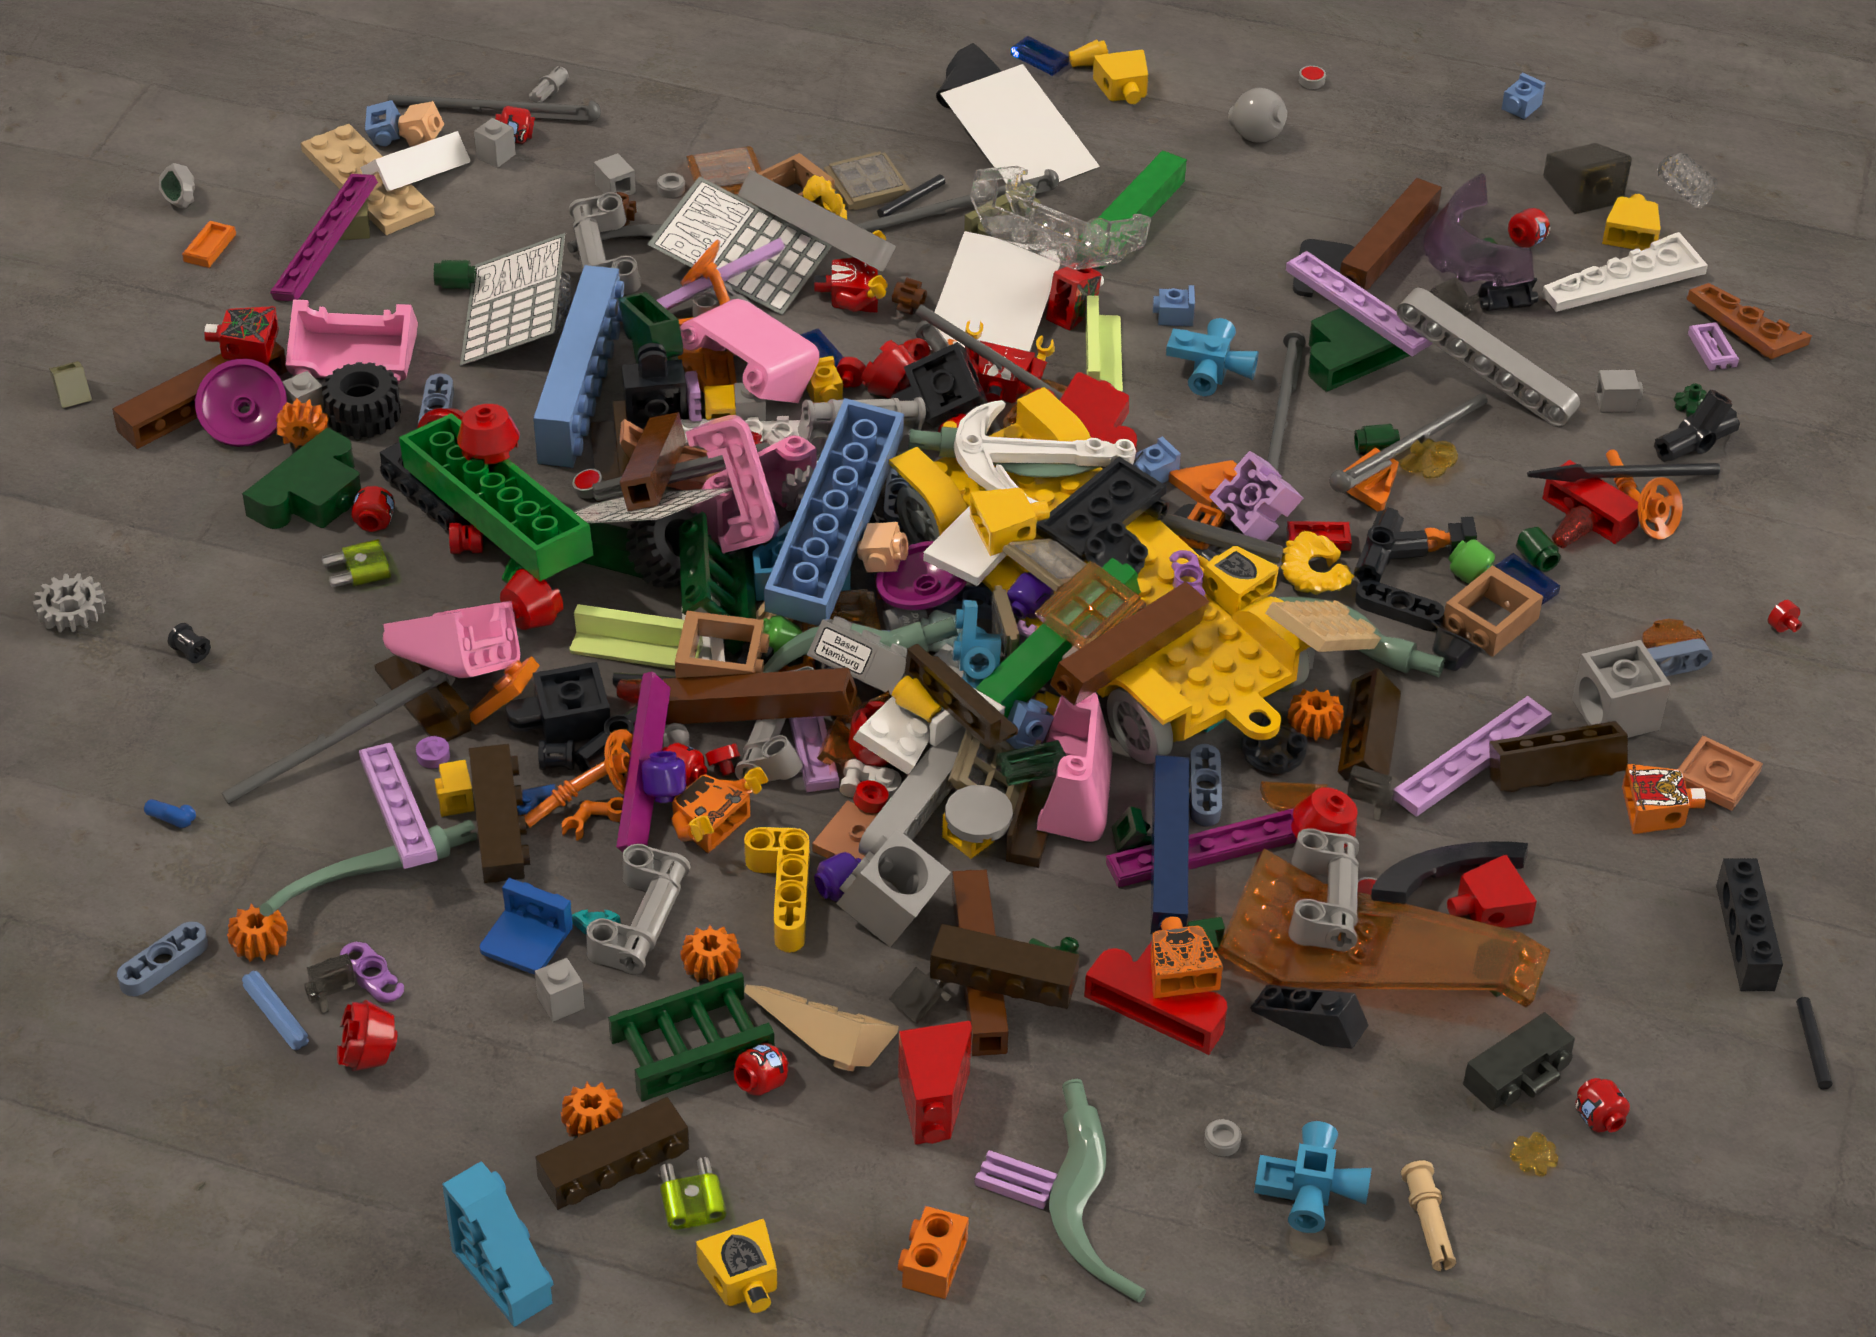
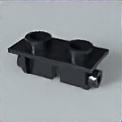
M1516 277L1511 281L1502 282L1498 280L1487 281L1481 284L1475 300L1480 299L1481 309H1486L1487 311L1508 309L1507 299H1511L1513 308L1533 306L1534 303L1538 302L1537 291H1532L1537 282V277L1528 279L1526 277Z

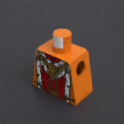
M1627 764L1622 789L1633 834L1681 828L1686 823L1689 808L1705 807L1704 789L1686 788L1683 773L1680 770Z

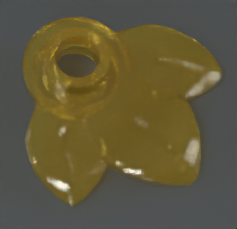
M1428 438L1423 443L1419 441L1413 443L1409 448L1412 453L1401 459L1399 466L1408 472H1422L1423 477L1426 479L1438 478L1445 474L1447 468L1457 463L1458 453L1452 443L1447 441L1435 442Z

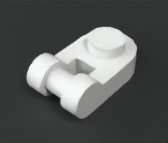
M851 759L845 763L843 771L845 777L841 780L840 792L847 797H854L856 787L860 781L872 780L881 783L887 788L889 801L901 785V776L894 769L864 765L859 760Z

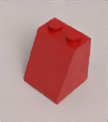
M971 1021L899 1031L898 1077L915 1145L938 1143L942 1140H949L952 1137L970 1073Z

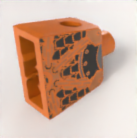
M1178 917L1164 919L1161 923L1162 930L1155 931L1152 934L1151 969L1154 998L1220 990L1223 966L1204 929L1198 925L1183 927L1182 921Z

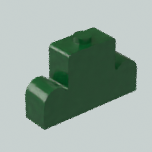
M647 292L618 298L623 328L628 340H632L636 363H638L640 347L648 343L661 344L666 350L667 360H678V356L683 354L679 320Z
M1341 308L1311 321L1308 343L1311 347L1308 375L1325 392L1410 356Z
M328 427L242 493L246 516L270 529L283 528L288 525L292 514L319 528L329 525L342 513L349 510L354 504L356 494L361 489L360 474L354 469L351 441Z

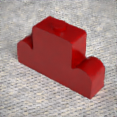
M1081 372L1076 373L1059 401L1081 420L1091 438H1098L1101 441H1107L1115 444L1120 439H1127L1134 443L1137 453V435L1135 431L1130 427L1121 426L1129 414V395L1115 389L1111 383L1105 380L1098 381Z
M1152 941L1136 962L1132 961L1133 958L1128 952L1118 948L1108 949L1100 954L1086 973L1085 998L1207 1055L1211 1053L1225 1030L1227 1002L1223 996L1208 991L1154 998L1151 969Z

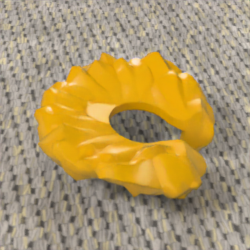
M812 176L803 189L804 198L847 220V210H845L843 199L840 194H835V189L831 187V181L825 180L823 176Z
M1304 531L1294 541H1286L1287 547L1283 549L1280 567L1286 580L1297 591L1311 592L1318 595L1329 590L1340 591L1344 586L1351 584L1354 575L1349 571L1350 568L1347 565L1337 564L1325 573L1316 572L1310 568L1308 562L1314 557L1326 558L1329 567L1341 557V551L1327 537L1317 536L1315 533Z

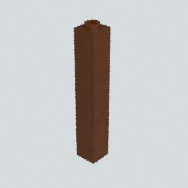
M1416 178L1341 262L1340 274L1367 291L1437 212L1442 187Z
M679 412L649 418L620 480L627 511L659 505L686 442Z
M1185 581L1060 661L1050 685L1071 704H1078L1124 672L1200 624L1210 601Z
M849 668L666 678L663 681L671 690L665 725L672 723L691 724L851 715L858 691Z
M987 869L952 871V900L956 927L996 936ZM963 986L967 1021H971L972 1056L1007 1054L1009 1031L1004 995Z

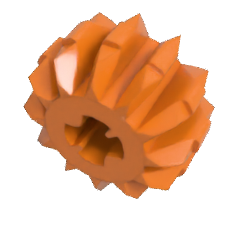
M296 398L293 404L286 402L276 419L277 435L283 436L284 444L292 442L294 449L299 447V445L304 446L328 427L327 413L322 412L321 404L312 406L310 399L306 403H301L298 398Z
M1315 687L1312 692L1302 689L1299 695H1293L1287 718L1289 719L1288 723L1297 732H1301L1306 737H1313L1316 742L1319 737L1329 740L1332 734H1338L1344 710L1343 706L1340 705L1339 696H1331L1329 690L1319 692Z
M251 903L248 910L238 909L236 917L229 918L228 942L234 948L237 957L246 955L249 962L256 957H260L265 962L268 954L278 956L279 948L286 946L288 926L279 910L270 916H263L260 913V909L255 908Z
M709 925L707 930L703 931L696 927L694 935H686L681 950V960L687 975H694L697 982L704 978L712 982L716 978L728 976V973H736L739 959L741 958V951L735 934H727L724 926L714 930Z
M587 1081L583 1089L573 1086L571 1095L564 1096L561 1121L570 1137H579L621 1118L623 1104L617 1097L614 1088L606 1090L603 1082L596 1087H591Z

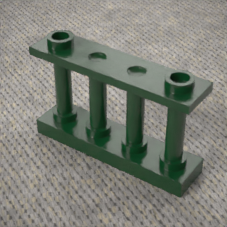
M703 511L695 517L687 519L679 527L682 613L686 615L687 611H695L701 607L710 614L757 619L752 553L746 548L739 549L733 554L728 552L722 553L721 546L708 536L707 515ZM709 554L712 555L716 560H718L722 564V566H719L714 560H712L709 557ZM710 575H712L716 580H718L721 583L722 587H720L716 582H714L710 578ZM711 596L723 605V609L711 600ZM725 639V648L734 655L742 649L746 641Z
M742 972L720 977L715 981L630 1010H623L616 1015L608 1017L612 1044L627 1040L640 1065L639 1068L635 1069L636 1092L641 1102L734 1070L738 1056L760 1044L767 1043L775 1046V1034L769 1022L754 1027L740 1000L745 999L744 976ZM727 1006L740 1033L720 1038L707 1012ZM694 1017L707 1044L687 1050L674 1023ZM660 1028L674 1056L654 1062L641 1035Z

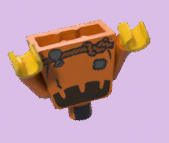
M761 767L753 768L745 774L744 778L737 781L720 780L708 775H701L691 785H686L685 791L675 796L672 802V824L678 839L682 842L694 841L709 854L751 817L750 794L752 792L758 794L762 790L761 784L769 781Z

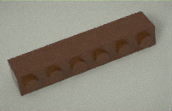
M275 341L268 367L280 376L288 370L285 366V350ZM220 353L112 408L117 432L132 446L139 449L197 419L195 399L200 383L212 369L231 360L224 359Z

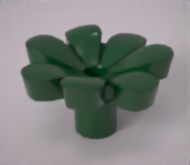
M1697 383L1686 386L1683 392L1676 393L1674 397V402H1676L1675 408L1679 411L1687 409V417L1694 415L1707 395V391L1703 390L1702 386Z

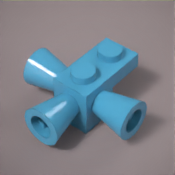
M1216 318L1209 322L1207 335L1173 328L1167 344L1166 356L1195 361L1194 372L1188 379V386L1193 393L1199 396H1210L1215 393L1217 384L1222 385L1227 370L1253 380L1259 351H1230V342L1236 334L1235 326L1226 319Z
M963 600L962 609H956L955 629H960L957 641L953 643L952 660L958 661L959 671H964L962 678L976 689L999 666L1001 639L999 634H987L985 630L976 626L977 603L972 600Z
M1321 1121L1309 1122L1302 1127L1303 1144L1299 1143L1297 1161L1260 1155L1254 1193L1295 1200L1288 1216V1223L1295 1230L1304 1233H1316L1325 1227L1323 1205L1328 1206L1330 1191L1366 1205L1372 1168L1334 1169L1336 1149H1333L1338 1138V1131L1332 1125Z

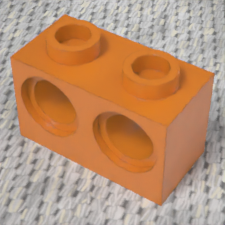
M925 1206L921 1219H914L909 1235V1241H912L909 1250L903 1249L899 1258L898 1271L903 1272L902 1288L946 1299L968 1240L969 1217Z

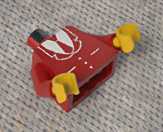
M877 230L873 232L874 235L886 240V236L882 231ZM853 256L833 260L832 275H814V292H832V306L852 312L878 313V299L885 296L886 288L888 287V283L883 276L878 275V269Z
M969 320L966 324L965 332L975 339H979L983 332V323L980 321L978 332H971ZM1042 335L1036 340L1037 358H1035V353L980 341L1040 380L1047 365L1045 359L1052 355L1055 350L1053 339L1048 348H1041L1043 343ZM965 346L988 403L1000 400L1014 403L1021 394H1026L1033 390L1018 380L1009 370L1002 367L1001 371L998 370L996 365Z

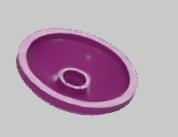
M235 359L218 365L204 377L197 390L195 408L199 422L212 438L230 446H251L264 441L276 431L277 415L287 402V393L280 377L267 365L251 359ZM249 406L250 410L247 413H241V408Z
M934 541L920 542L908 546V556L906 560H900L897 571L878 572L876 577L878 592L886 603L896 608L911 611L927 610L948 602L965 587L967 581L923 560L924 551Z

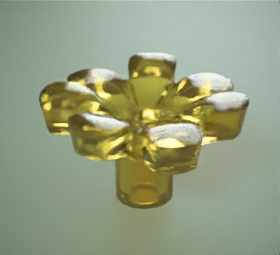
M1533 1132L1530 1139L1519 1136L1514 1142L1515 1147L1510 1151V1158L1513 1161H1521L1519 1168L1522 1171L1529 1172L1534 1167L1536 1175L1540 1177L1547 1175V1165L1550 1167L1558 1165L1555 1144L1547 1141L1546 1137L1539 1132Z

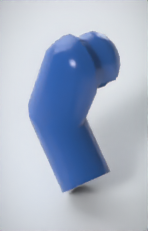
M551 784L522 790L523 805L517 806L518 815H526L552 795L551 791L555 789V785Z
M150 799L144 806L146 815L163 820L179 828L190 826L191 821L196 818V812L190 805H182L178 808Z

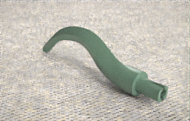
M941 427V432L910 429L908 449L918 447L925 450L939 451V457L956 458L954 442L958 428ZM993 462L994 466L1002 465L1005 471L1041 478L1076 475L1102 467L1078 466L1069 463Z
M1276 597L1284 602H1295L1296 600L1300 602H1305L1306 600L1310 602L1315 600L1324 602V599L1310 597ZM1346 606L1350 610L1348 615L1358 621L1361 618L1373 625L1361 613ZM1377 628L1374 633L1381 639L1374 649L1358 650L1371 659L1404 673H1408L1410 669H1415L1435 677H1440L1444 668V657L1417 650L1416 643L1401 638L1387 637Z
M952 617L921 627L918 621L891 631H882L853 623L851 629L862 633L863 630H868L881 636L880 642L889 647L892 646V643L905 648L919 644L926 652H929V645L958 636ZM819 626L797 635L784 644L764 665L763 673L778 672L787 664L808 654Z
M466 820L463 823L446 829H442L438 825L428 828L437 851L438 860L448 857L451 848L477 839V832H470L475 829L471 820ZM393 845L378 851L352 857L315 871L275 893L260 906V913L263 916H270L290 899L336 880L402 868L403 865L396 847Z
M1071 1079L1062 1085L1068 1110L1063 1116V1122L1069 1148L1067 1156L1053 1182L1049 1197V1211L1053 1226L1065 1248L1082 1267L1104 1283L1140 1303L1146 1294V1289L1106 1266L1095 1253L1084 1231L1082 1222L1084 1207L1105 1173L1106 1144L1098 1111L1095 1107L1089 1106L1082 1080Z

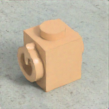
M433 101L410 105L405 114L401 115L398 119L399 135L407 140L409 146L419 145L436 139L444 126V122Z
M898 522L867 523L862 541H859L857 545L858 557L860 560H863L867 572L897 571L900 560H906L908 556V539L904 532L901 533Z

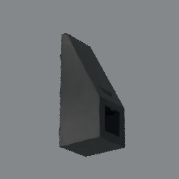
M1266 985L1250 1007L1252 1012L1322 1046L1353 1049L1369 1026L1356 994L1350 992Z

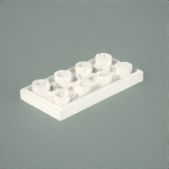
M1027 497L1029 503L1038 502L1030 497ZM969 506L924 551L923 560L978 586L1007 554L1001 552L996 555H989L970 518Z

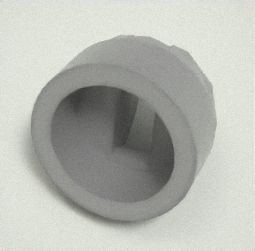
M679 723L668 725L664 730V747H668L675 742L689 746L690 740L687 728Z

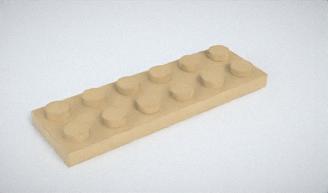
M350 124L339 126L334 130L301 142L302 152L339 189L342 188L351 174H363L360 167L383 157ZM379 173L374 175L378 183L367 198L369 219L385 235L435 215L434 206L412 184L387 191Z
M1297 600L1295 602H1272L1265 612L1266 615L1318 652L1374 649L1381 639L1374 633L1376 628L1361 618L1358 621L1348 615L1350 612L1349 608L1336 600L1333 602L1324 600V602L1317 600L1314 602L1307 600L1305 602Z

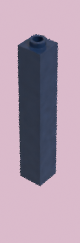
M1155 756L1152 798L1150 934L1162 930L1161 923L1168 917H1178L1181 919L1183 927L1187 925L1189 757Z

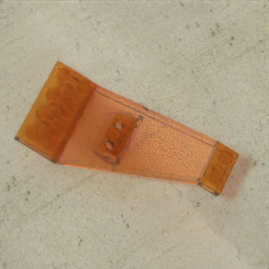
M1265 848L1258 855L1217 950V954L1270 985L1308 989L1496 990L1525 1008L1534 1001L1551 951L1521 932L1409 904L1371 900V895L1361 892L1357 894V923L1354 926V930L1357 933V943L1355 947L1347 951H1337L1330 948L1297 944L1292 941L1288 933L1296 903L1302 899H1313L1327 903L1328 884L1322 883ZM1341 932L1338 935V941H1341Z

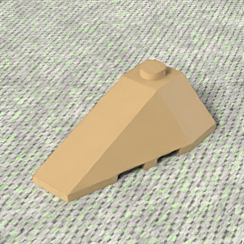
M745 986L744 992L817 1053L834 1060V1067L843 1070L854 1071L855 1066L870 1067L898 1032L899 1026L866 1015L838 1011V1007L828 1004L824 1005L816 1002H808L806 1004L807 999L766 986Z

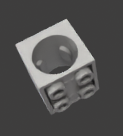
M1637 640L1583 653L1580 659L1572 701L1588 725L1616 721L1628 734L1629 738L1660 730L1671 684L1642 641Z
M896 828L888 839L882 835L839 888L844 894L836 904L886 945L891 947L951 872ZM882 879H885L889 881L891 884H893L897 888L899 893L890 889L883 882Z

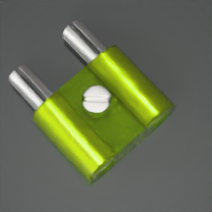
M379 539L342 547V552L322 556L324 567L344 562L348 573L331 576L329 578L331 587L352 583L353 586L391 578L389 564Z
M704 1157L705 1170L702 1158L697 1160L699 1175L680 1179L675 1178L672 1164H667L670 1181L668 1180L665 1164L660 1167L663 1179L660 1192L669 1228L678 1230L720 1222L726 1217L727 1212L719 1179L716 1174L712 1173L709 1158Z

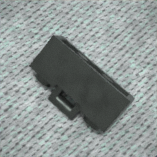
M1543 1012L1467 1062L1463 1085L1490 1110H1495L1502 1104L1507 1106L1513 1104L1519 1098L1521 1089L1529 1097L1534 1098L1561 1079L1558 1071H1562L1570 1064L1573 1058L1572 1050L1575 1038L1546 1012Z

